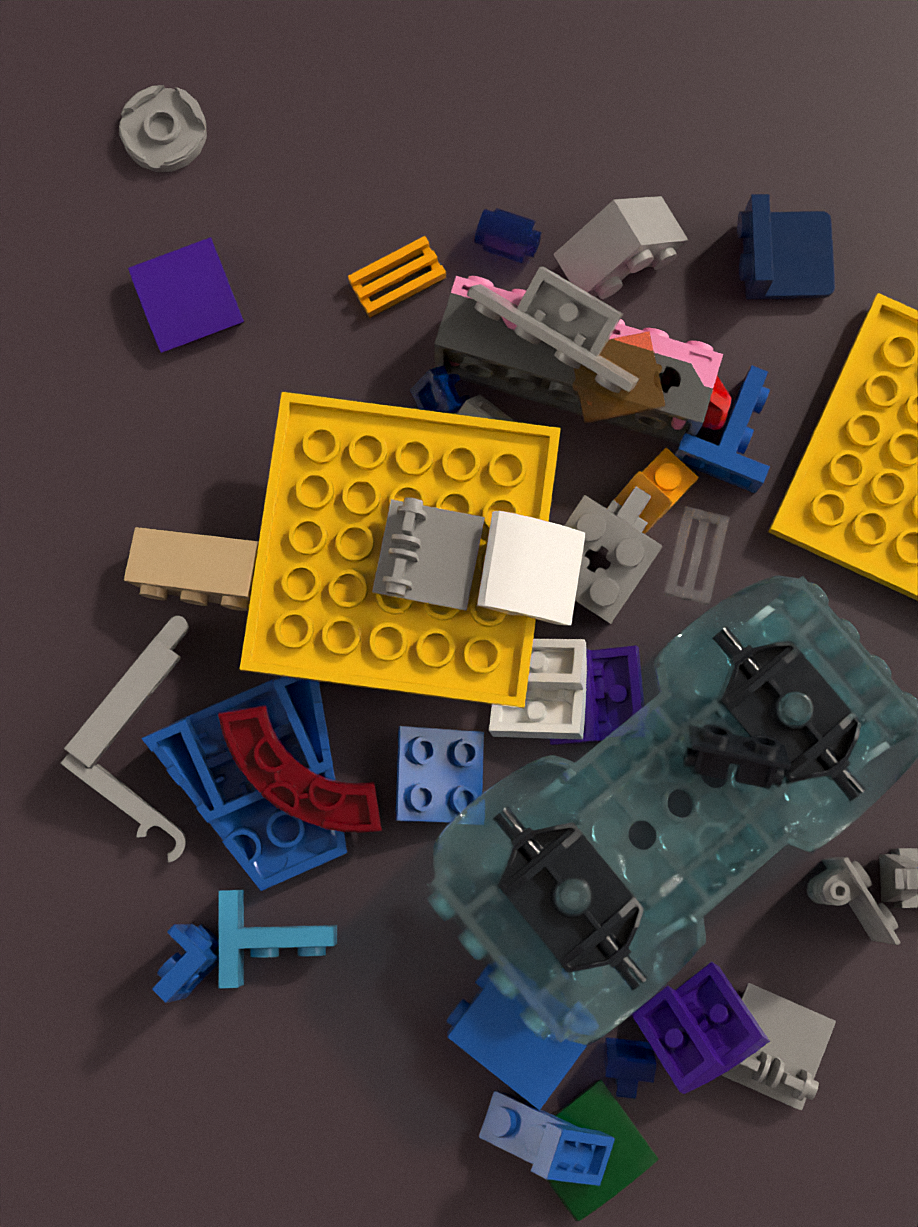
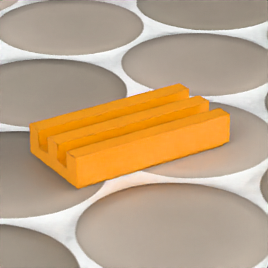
M423 236L348 275V281L367 315L371 318L445 279L446 271L439 264L438 257L434 250H431L426 236ZM420 254H423V256L417 258L416 260L362 287L364 283L384 274L385 272L405 263L406 261ZM427 266L431 268V271L372 302L370 301L369 297L404 280L406 277Z

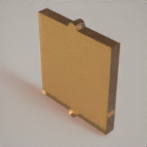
M650 331L609 339L599 355L639 379L636 386L630 392L621 389L619 393L605 388L595 380L597 373L582 364L579 369L573 368L576 380L573 382L572 388L578 391L584 423L650 411L666 406L659 377L662 366L656 363Z

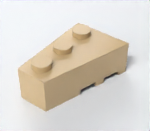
M135 527L124 581L139 587V595L151 599L167 600L168 595L179 596L180 601L194 605L207 606L208 602L221 604L225 608L248 611L259 542Z

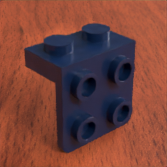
M751 194L745 210L739 211L737 220L738 238H743L744 253L740 256L739 275L740 280L745 281L746 299L830 297L835 290L831 216L825 211L770 212L769 194Z

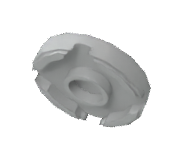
M158 85L141 90L125 104L121 113L122 119L119 125V136L129 157L141 167L155 172H173L189 165L201 153L207 139L206 120L197 100L185 90L177 87L172 89L165 88L164 85Z

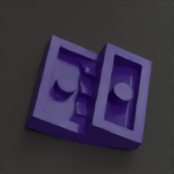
M211 237L128 268L161 353L244 322Z
M634 645L599 650L586 649V705L583 739L550 738V745L648 738L639 647Z
M710 962L677 990L666 986L631 1014L677 1089L682 1094L690 1092L724 1074L770 1042L725 974L713 962Z

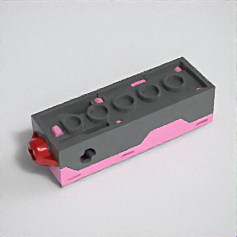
M456 276L434 343L435 372L677 444L680 443L685 433L696 437L701 427L715 431L723 427L732 397L717 376L723 354L714 352L710 345L700 341L684 343L673 340L662 330L656 328L639 330L626 326L625 322L620 319L600 355L639 378V381L630 392L621 389L619 393H616L600 385L595 380L597 373L581 364L579 369H576L560 361L554 355L557 349L541 340L539 345H536L514 332L517 325L501 316L499 321L483 315L474 308L477 301L467 296L471 286L481 284L518 306L526 290L512 289L510 292L494 287L492 282L482 277L469 276L466 279Z

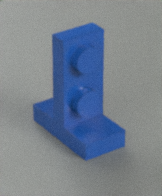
M751 365L742 381L717 445L685 433L677 447L675 456L690 468L756 493L763 485L770 466L736 452L745 453L754 429L747 427L752 412L760 414L767 400L770 389L763 387L768 371Z
M494 1091L479 1138L533 1164L531 1172L545 1179L597 1186L601 1184L615 1138L608 1134L577 1127L541 1109L538 1110L533 1105L499 1091Z

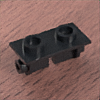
M706 724L703 728L689 725L688 731L691 748L686 747L683 766L691 768V773L725 780L729 765L735 764L738 765L734 776L735 782L770 789L772 785L780 787L784 777V769L790 770L791 764L785 745L780 744L778 740L760 734L753 735L751 738L735 735L730 730L714 724Z

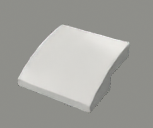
M493 511L477 606L509 615L528 616L556 625H571L585 532L528 516L504 511Z
M533 639L525 707L522 709L492 705L489 732L493 737L583 739L587 674L585 639Z

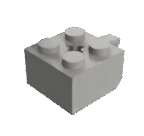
M635 486L623 506L613 500L607 509L584 495L564 525L585 532L575 601L610 624L614 621L663 547L642 533L648 523L639 516L651 499V495ZM602 547H605L609 551L606 558L611 562L610 567L607 570L599 567L595 572L589 569L591 560L587 557L590 550L598 552Z

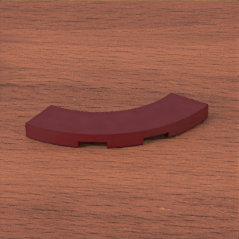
M266 705L218 714L224 739L238 768L242 770L261 795L275 807L290 816L328 830L359 833L382 831L374 782L346 783L335 781L304 767L285 749L271 725Z

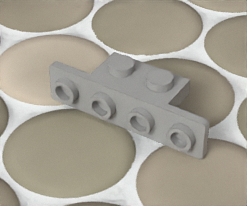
M539 267L518 306L481 284L470 287L467 296L477 301L474 306L477 311L496 321H499L501 316L517 325L514 330L517 335L533 344L539 345L542 340L557 349L554 354L555 357L563 363L579 369L582 364L596 372L595 380L605 388L619 393L621 389L630 392L639 381V378L600 355L623 313L547 268Z

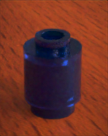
M496 208L495 211L484 209L477 226L474 243L482 245L483 251L523 264L526 256L535 257L542 232L535 230L536 220Z

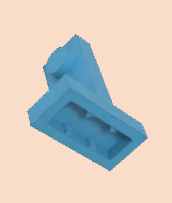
M244 890L219 891V988H239L244 985V948H250V957L279 956V948L298 947V956L326 955V946H335L337 944V925L244 927Z

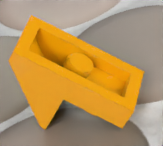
M666 447L642 472L638 471L614 501L623 506L635 486L651 495V499L639 516L648 523L642 533L646 534L697 482L699 477Z

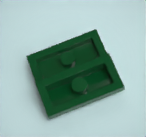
M601 1079L591 1083L561 1110L551 1113L577 1127L601 1131L615 1138L600 1186L546 1179L577 1222L587 1217L621 1192L659 1160Z

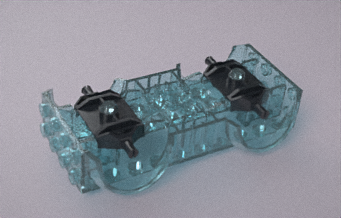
M775 575L737 591L710 608L678 633L655 658L653 668L658 695L576 763L562 757L549 755L534 760L510 773L462 810L436 839L433 846L435 879L427 885L433 894L427 898V901L444 922L448 921L451 917L463 931L457 936L458 940L475 960H480L482 957L486 959L494 969L488 975L489 979L506 999L512 1000L514 997L518 999L525 1008L519 1016L537 1038L540 1036L542 1040H545L548 1037L559 1043L566 1039L583 1045H590L611 1032L662 989L706 943V933L702 917L786 845L810 854L825 846L880 799L918 760V700L910 693L902 692L890 678L892 673L887 664L881 658L871 655L859 642L860 635L856 628L849 621L843 618L840 619L828 606V597L817 584L808 582L803 576L796 579ZM706 724H714L730 730L735 735L751 738L753 735L760 734L778 740L780 744L785 745L791 764L790 770L784 769V777L780 787L772 785L770 789H764L735 782L734 776L738 765L730 764L728 780L725 785L720 788L709 787L705 784L700 774L691 773V768L683 766L686 747L691 748L688 731L689 725L703 728ZM681 790L690 796L692 810L687 817L680 818L670 812L667 801L672 791ZM646 821L654 827L656 840L649 849L641 850L631 844L628 833L633 823Z

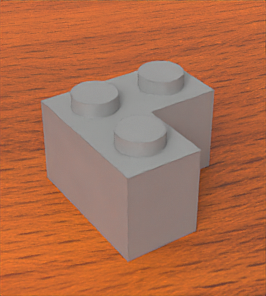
M662 196L614 199L553 255L570 283L592 296H599L600 299H605L622 288L623 283L621 280L629 273H635L648 267L658 270L670 264L677 257L675 251L686 243L688 239Z

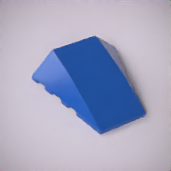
M278 676L192 713L141 738L151 752L153 751L167 768L166 771L177 785L181 786L196 805V809L206 822H209L222 838L224 845L261 891L346 854L344 832L324 829L321 826L290 816L264 798L234 761L224 739L218 714L266 705L273 730L285 749L304 767L325 778L335 780L319 681Z

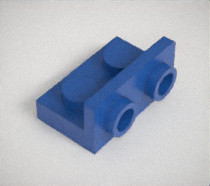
M174 924L167 931L186 953L182 956L179 952L175 953L157 972L162 979L152 990L165 1003L186 999L219 964V950L217 949L219 939L203 924H200L198 927L193 924Z

